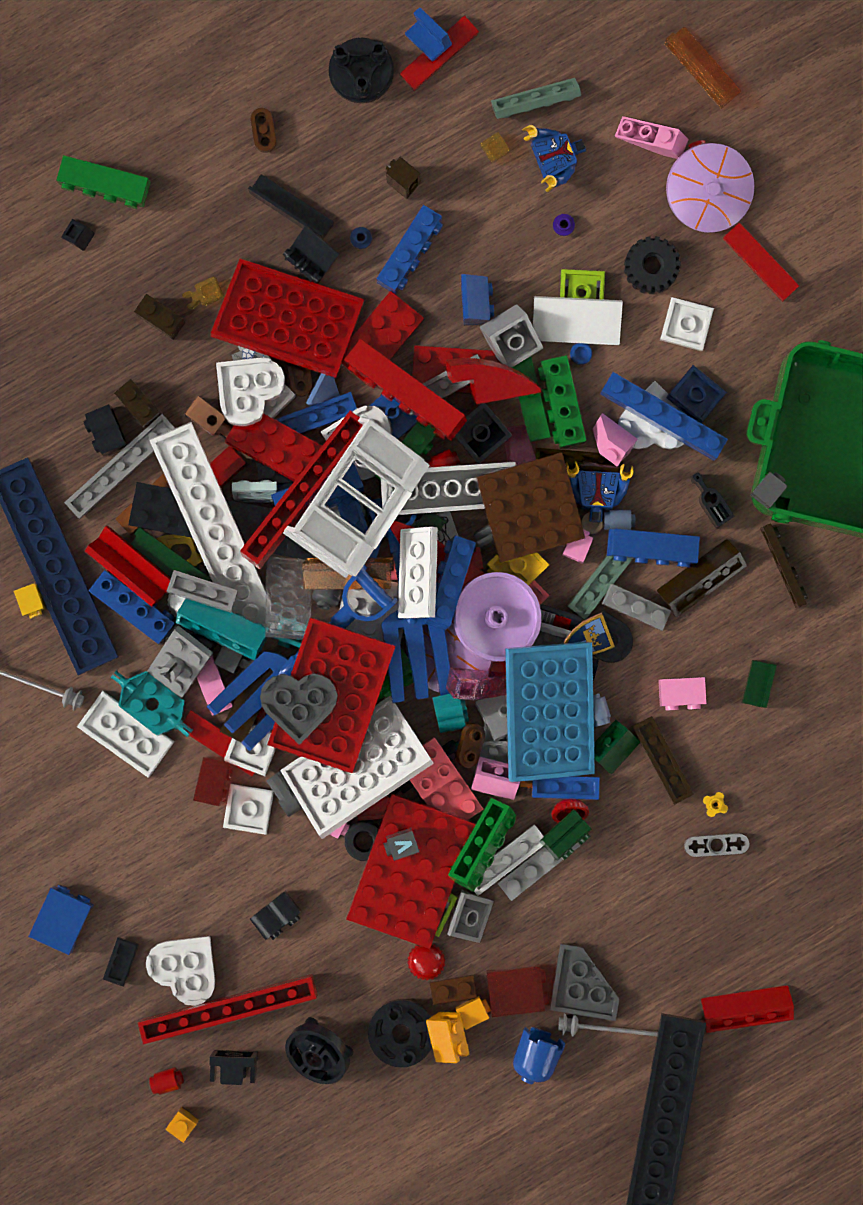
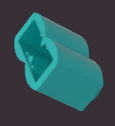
M459 692L432 697L440 734L463 729L466 726L465 722H469L465 698L460 697Z

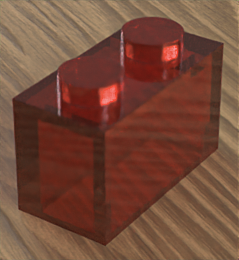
M203 757L193 801L214 806H221L222 802L225 803L228 795V790L225 789L226 782L231 781L234 769L230 768L231 763Z

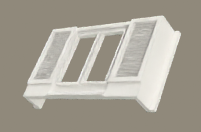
M362 414L358 420L363 426L295 528L287 526L283 534L345 578L348 575L357 576L430 466L422 457L365 414ZM355 459L395 488L382 508L342 479ZM337 485L378 514L365 534L325 506Z

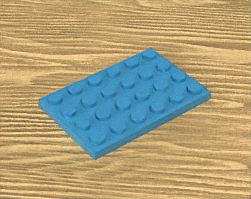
M592 642L505 648L509 781L518 782L595 774Z

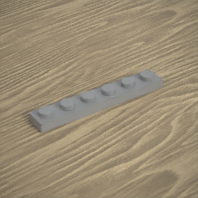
M161 414L64 503L81 519L154 453L149 441L151 438L173 430L175 427Z

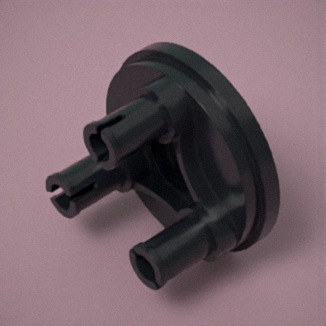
M362 37L347 40L334 47L335 50H333L329 62V78L334 90L342 98L354 103H369L379 99L387 92L393 80L394 66L392 58L382 42Z

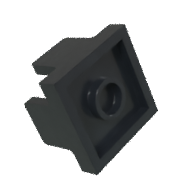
M214 1050L209 1060L210 1082H215L217 1066H220V1084L242 1085L243 1078L246 1077V1067H251L250 1083H255L258 1051Z

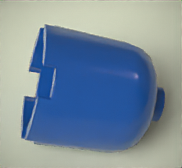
M525 1027L513 1059L514 1069L522 1076L521 1080L528 1084L549 1080L563 1053L565 1042L560 1038L558 1041L550 1038L551 1033L542 1029L531 1027L529 1031Z

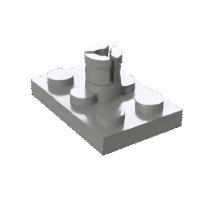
M177 626L147 672L182 699L213 652L180 626Z

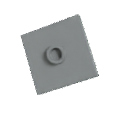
M506 688L475 702L495 742L508 736Z

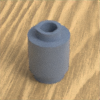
M609 510V512H604V530H631V527H635V514H631V510Z
M600 693L593 695L594 727L610 723L609 717H611L605 696L600 697Z

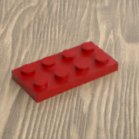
M390 291L352 336L344 359L361 339L391 360L424 321V318ZM343 359L342 365L347 368L348 366ZM358 374V376H356V377H358L362 382H364V380H365L364 377H362L360 374Z
M414 345L412 377L423 384L447 371L446 360L471 358L478 354L480 359L500 362L491 350ZM470 384L454 393L471 394Z
M264 413L262 419L252 425H234L225 439V443L292 481L297 479L322 447V445Z

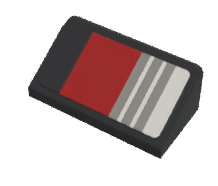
M544 604L540 605L541 622L572 631L582 621L580 616Z

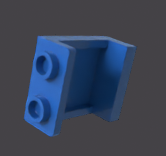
M58 885V887L53 886L50 888L28 937L70 955L75 948V942L94 904L90 903V898L78 894V896L70 894V889Z

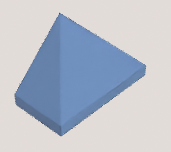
M321 373L306 402L307 406L311 407L340 396L334 377Z

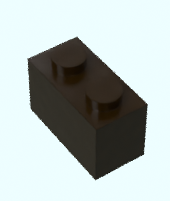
M401 156L397 161L393 159L386 167L387 183L404 198L408 199L420 185L421 173Z
M148 294L143 297L134 311L138 317L172 340H174L185 324L182 317Z
M132 379L114 393L145 429L161 415Z

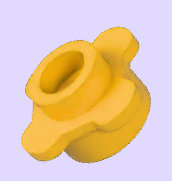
M717 792L713 796H705L703 798L708 816L714 817L717 813L727 812L728 806L724 803L723 793Z

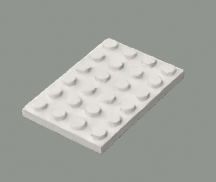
M390 696L374 708L353 773L304 757H299L280 771L316 832L323 839L434 764L396 703H392Z

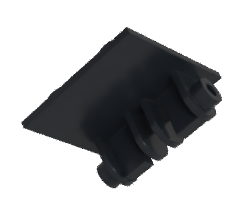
M307 225L303 228L292 246L283 253L285 261L288 260L295 266L296 270H300V274L303 273L310 279V282L315 284L321 281L339 255L334 248Z

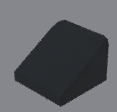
M72 219L61 238L84 251L95 233L87 226Z

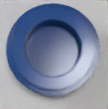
M577 343L571 348L570 358L575 364L585 365L590 361L592 349L588 344Z

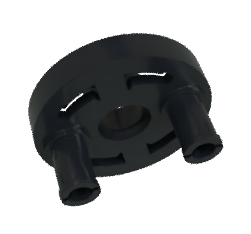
M396 999L383 1004L373 1014L368 1028V1040L374 1054L382 1062L393 1067H409L422 1061L432 1048L426 1020L431 1017L430 1014L420 1004L407 999ZM403 1024L409 1028L410 1036L406 1040L399 1041L393 1036V1029L397 1025Z
M308 1017L304 1024L296 1027L287 1038L285 1044L287 1058L294 1069L305 1078L319 1084L338 1082L348 1070L350 1057L354 1053L353 1049L345 1045L334 1032L320 1026L318 1021L312 1017Z

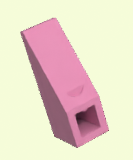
M622 116L615 137L676 159L684 153L689 140L679 129Z

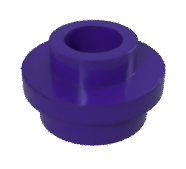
M560 214L553 221V229L560 236H568L574 230L575 222L568 214ZM566 221L568 227L562 228L560 222Z

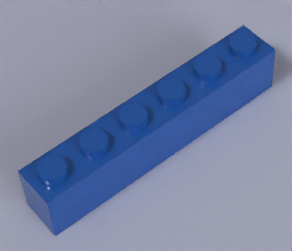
M612 372L600 395L713 461L717 459L728 440Z

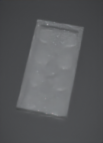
M270 557L266 561L265 637L303 640L311 617V561Z

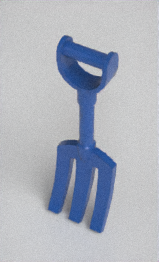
M367 496L368 499L382 508V498L371 499L370 496ZM366 506L367 517L371 525L376 518L375 512ZM411 514V519L406 525L412 527L417 514ZM389 528L384 537L389 540L390 552L394 558L399 586L400 543ZM398 610L390 614L381 623L383 641L395 645L388 667L392 703L405 701L398 629H403L415 697L417 699L429 698L422 627L424 625L428 627L439 693L441 696L453 693L445 630L424 623L425 618H398Z
M363 565L357 576H351L344 586L342 594L344 606L330 618L331 621L329 623L346 629L355 619L362 621L376 620L391 609L398 599L396 597L392 599L365 571L367 566ZM355 580L382 608L375 614L365 615L352 608L348 599V590ZM264 651L207 708L214 715L218 714L270 668L273 673L224 724L231 733L235 732L262 707L260 695L266 681L280 674L291 676L298 652L287 658L275 652ZM267 714L241 743L249 751L252 750L273 729L275 721Z

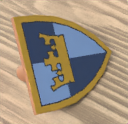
M602 613L581 622L570 632L564 643L592 642V654L615 647Z

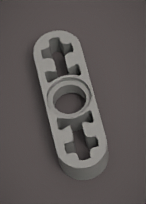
M740 833L691 836L684 843L686 853L693 857L742 854L749 848L748 838ZM729 837L728 842H736L737 838L740 837V840L745 842L739 850L736 846H729L730 851H726L727 842L725 838ZM703 839H707L706 847L708 852H704L705 848H697L695 853H693L692 849H689V845L693 843V840H696L697 844H704ZM713 839H720L722 841L723 847L720 851H713L710 844Z

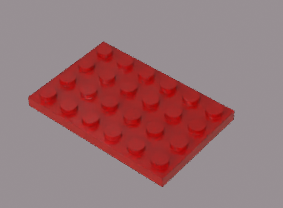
M239 259L212 328L211 337L337 378L363 307L364 299Z
M310 617L291 676L300 680L312 673L324 675L336 687L338 693L336 705L332 712L300 745L276 722L267 745L353 773L395 645Z
M392 793L346 920L430 949L455 882L448 874L476 824ZM412 828L419 852L394 861L392 855L387 856L383 844L387 842L386 836Z

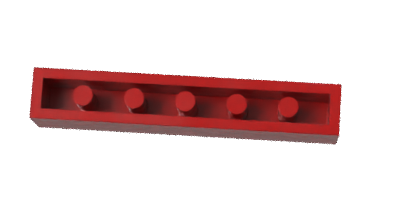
M360 339L344 359L348 366L346 369L355 376L360 374L365 378L364 382L373 389L377 387L382 390V396L391 402L393 399L399 403L398 407L405 413L409 414L412 412L417 416L416 420L424 427L429 425L434 428L433 433L442 440L446 437L452 441L466 423V416L363 340Z

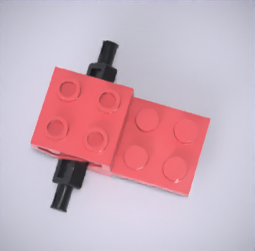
M435 737L425 742L423 747L434 764L387 795L390 799L392 793L396 794L400 790L402 793H406L415 787L429 807L469 820L483 810V807L451 762L456 758V751L460 740L456 743L454 740H451L442 747Z

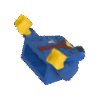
M533 125L523 128L522 131L529 133L528 136L524 137V140L534 139L531 142V147L544 178L541 184L545 182L549 185L546 192L567 183L577 166L575 155L586 152L583 140L580 139L570 143L567 134H561V132L556 130L536 128Z
M575 462L576 466L572 470L569 469L568 463L565 464L576 504H579L582 510H590L589 521L595 523L603 521V511L612 510L613 506L619 505L627 494L630 478L634 470L632 466L631 471L626 473L623 471L624 464H622L620 473L579 471L577 462Z

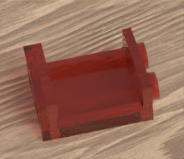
M539 964L507 970H486L492 1017L545 1011V1005H549L547 991L543 992L542 983H546L545 970H540Z

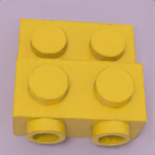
M536 552L502 563L499 562L498 555H496L486 566L489 568L487 573H508L530 585L549 564Z

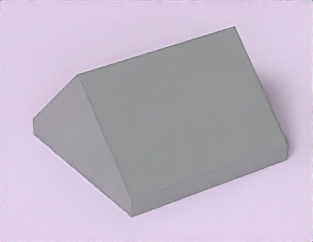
M461 890L447 935L480 943L494 901Z

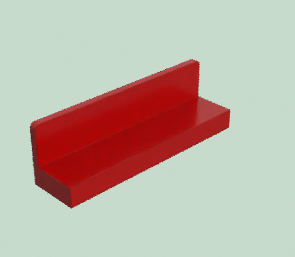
M228 446L210 462L220 488L225 486L247 466L246 462L231 446Z
M108 525L104 527L100 536L87 546L86 553L151 607L159 602L167 593L171 578Z
M787 985L701 999L704 1021H706V1033L794 1020V1005Z

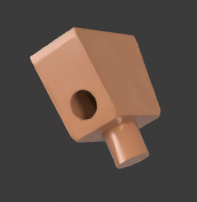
M199 396L196 397L184 414L212 436L218 433L226 439L232 430V427L224 422L226 419L224 415ZM209 416L216 419V423L213 426L207 422Z

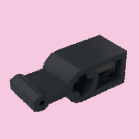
M697 472L691 477V482L696 484L701 491L699 503L715 528L720 527L735 517L721 494L714 488L706 487L700 473ZM706 493L709 496L713 495L715 497L714 504L705 501Z

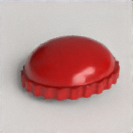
M569 798L558 802L554 806L551 815L552 819L559 823L574 809L585 820L589 816V809L581 800Z
M435 944L431 945L430 949L416 945L409 952V957L407 958L408 968L418 979L433 980L434 977L437 978L441 971L444 970L445 956L442 954L443 951L436 947Z

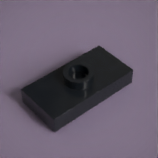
M117 937L103 980L125 986L139 946L138 943Z

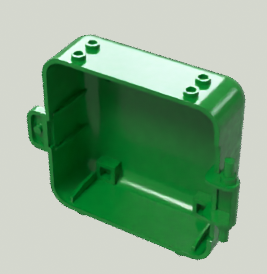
M819 340L818 343L803 342L795 346L783 359L773 401L762 399L753 405L746 433L751 443L762 446L751 493L769 472L772 474L776 472L785 479L784 484L787 485V488L768 509L751 496L752 502L758 511L772 516L771 520L778 523L789 524V522H797L863 538V354L831 346L832 343Z

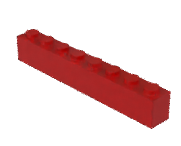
M351 410L348 412L240 550L242 557L257 568H262L286 537L283 534L286 527H294L363 426L358 422L359 416Z
M310 974L211 1000L196 1006H189L143 1018L138 1022V1027L144 1045L314 1000L318 994L313 975Z

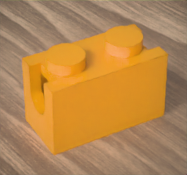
M438 1012L426 1020L436 1062L458 1063L460 1061L459 1056L469 1055L460 1012Z

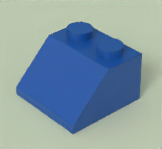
M461 274L464 326L487 323L490 321V318H494V305H489V296H493L492 283H488V277Z

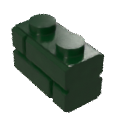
M573 809L540 840V843L557 861L561 857L566 860L574 852L572 849L577 843L582 845L591 837L588 833L592 829Z

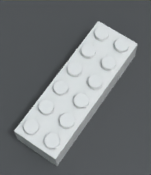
M515 462L428 467L398 515L485 509L476 477L512 467L516 464ZM381 478L383 507L395 488Z

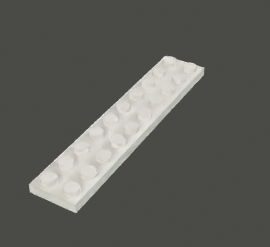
M192 422L151 438L149 441L213 583L238 590L231 612L241 614L253 623H260L266 629L279 625L280 621L255 565L241 555L240 550L245 545V542Z

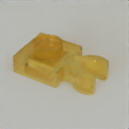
M214 276L194 285L196 288L195 292L187 291L182 295L183 298L192 296V303L186 305L189 309L196 308L200 301L203 306H207L224 298L218 280Z

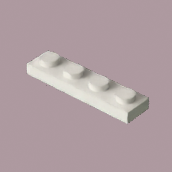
M535 824L494 855L492 865L489 868L487 867L483 874L482 883L474 890L477 896L543 847L540 840L544 836Z

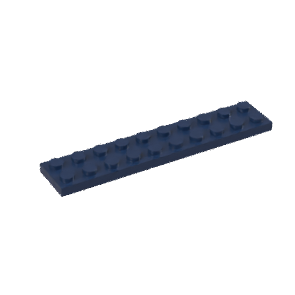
M27 457L1 469L0 504L77 675L84 674L119 658L30 459Z

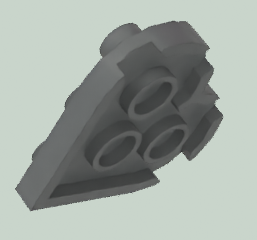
M317 673L306 675L300 680L287 674L273 676L266 681L260 695L261 705L265 712L299 745L332 712L338 697L336 687L332 681L324 675Z

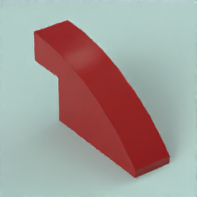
M477 358L446 360L447 377L452 383L470 380L471 396L476 404L541 393V388L531 378L505 364Z

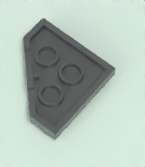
M560 943L550 1010L616 1021L619 998L583 947Z

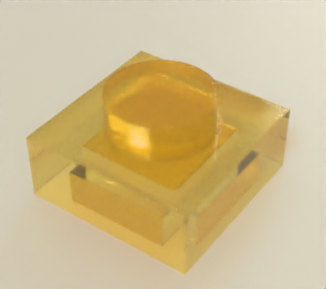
M499 132L480 143V147L491 164L510 152Z

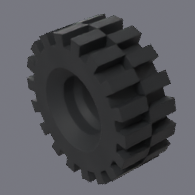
M649 236L644 240H638L630 248L624 262V272L627 274V281L633 284L632 287L634 289H640L641 293H661L671 287L679 274L681 266L679 253L675 251L676 247L673 244L669 245L666 239L664 241L660 240L658 236H655V238ZM648 257L659 259L661 268L658 272L649 273L645 270L644 261Z

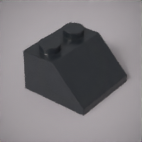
M481 403L466 416L467 421L455 435V439L479 464L507 441L512 434L488 405Z

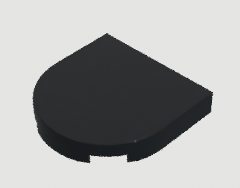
M603 611L602 614L615 647L592 654V656L606 663L619 662L626 658L632 649V633L625 623Z

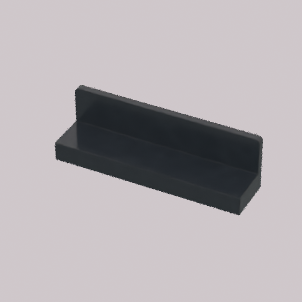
M262 174L253 187H248V191L252 196L302 229L307 225L322 239L325 238L334 224L332 220Z

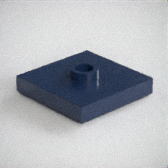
M692 365L666 398L686 415L702 424L727 392Z

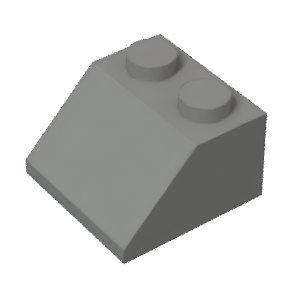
M517 304L480 326L488 345L499 362L511 368L543 349L527 314Z

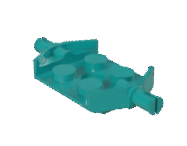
M117 670L114 672L115 675H112L111 678L122 687L118 705L156 736L165 734L173 729H178L186 737L190 735L187 731L191 733L193 729L183 723L182 720L185 706L183 699L147 671L131 678H125ZM149 699H156L159 702L156 710L151 711L147 709L146 703Z

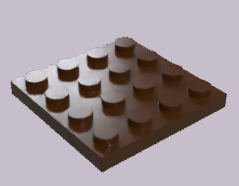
M562 453L476 477L500 563L585 539Z

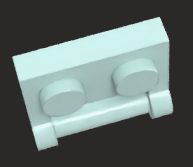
M241 480L239 482H232L234 501L242 503H272L274 505L271 495L278 492L277 482L262 480L260 482Z

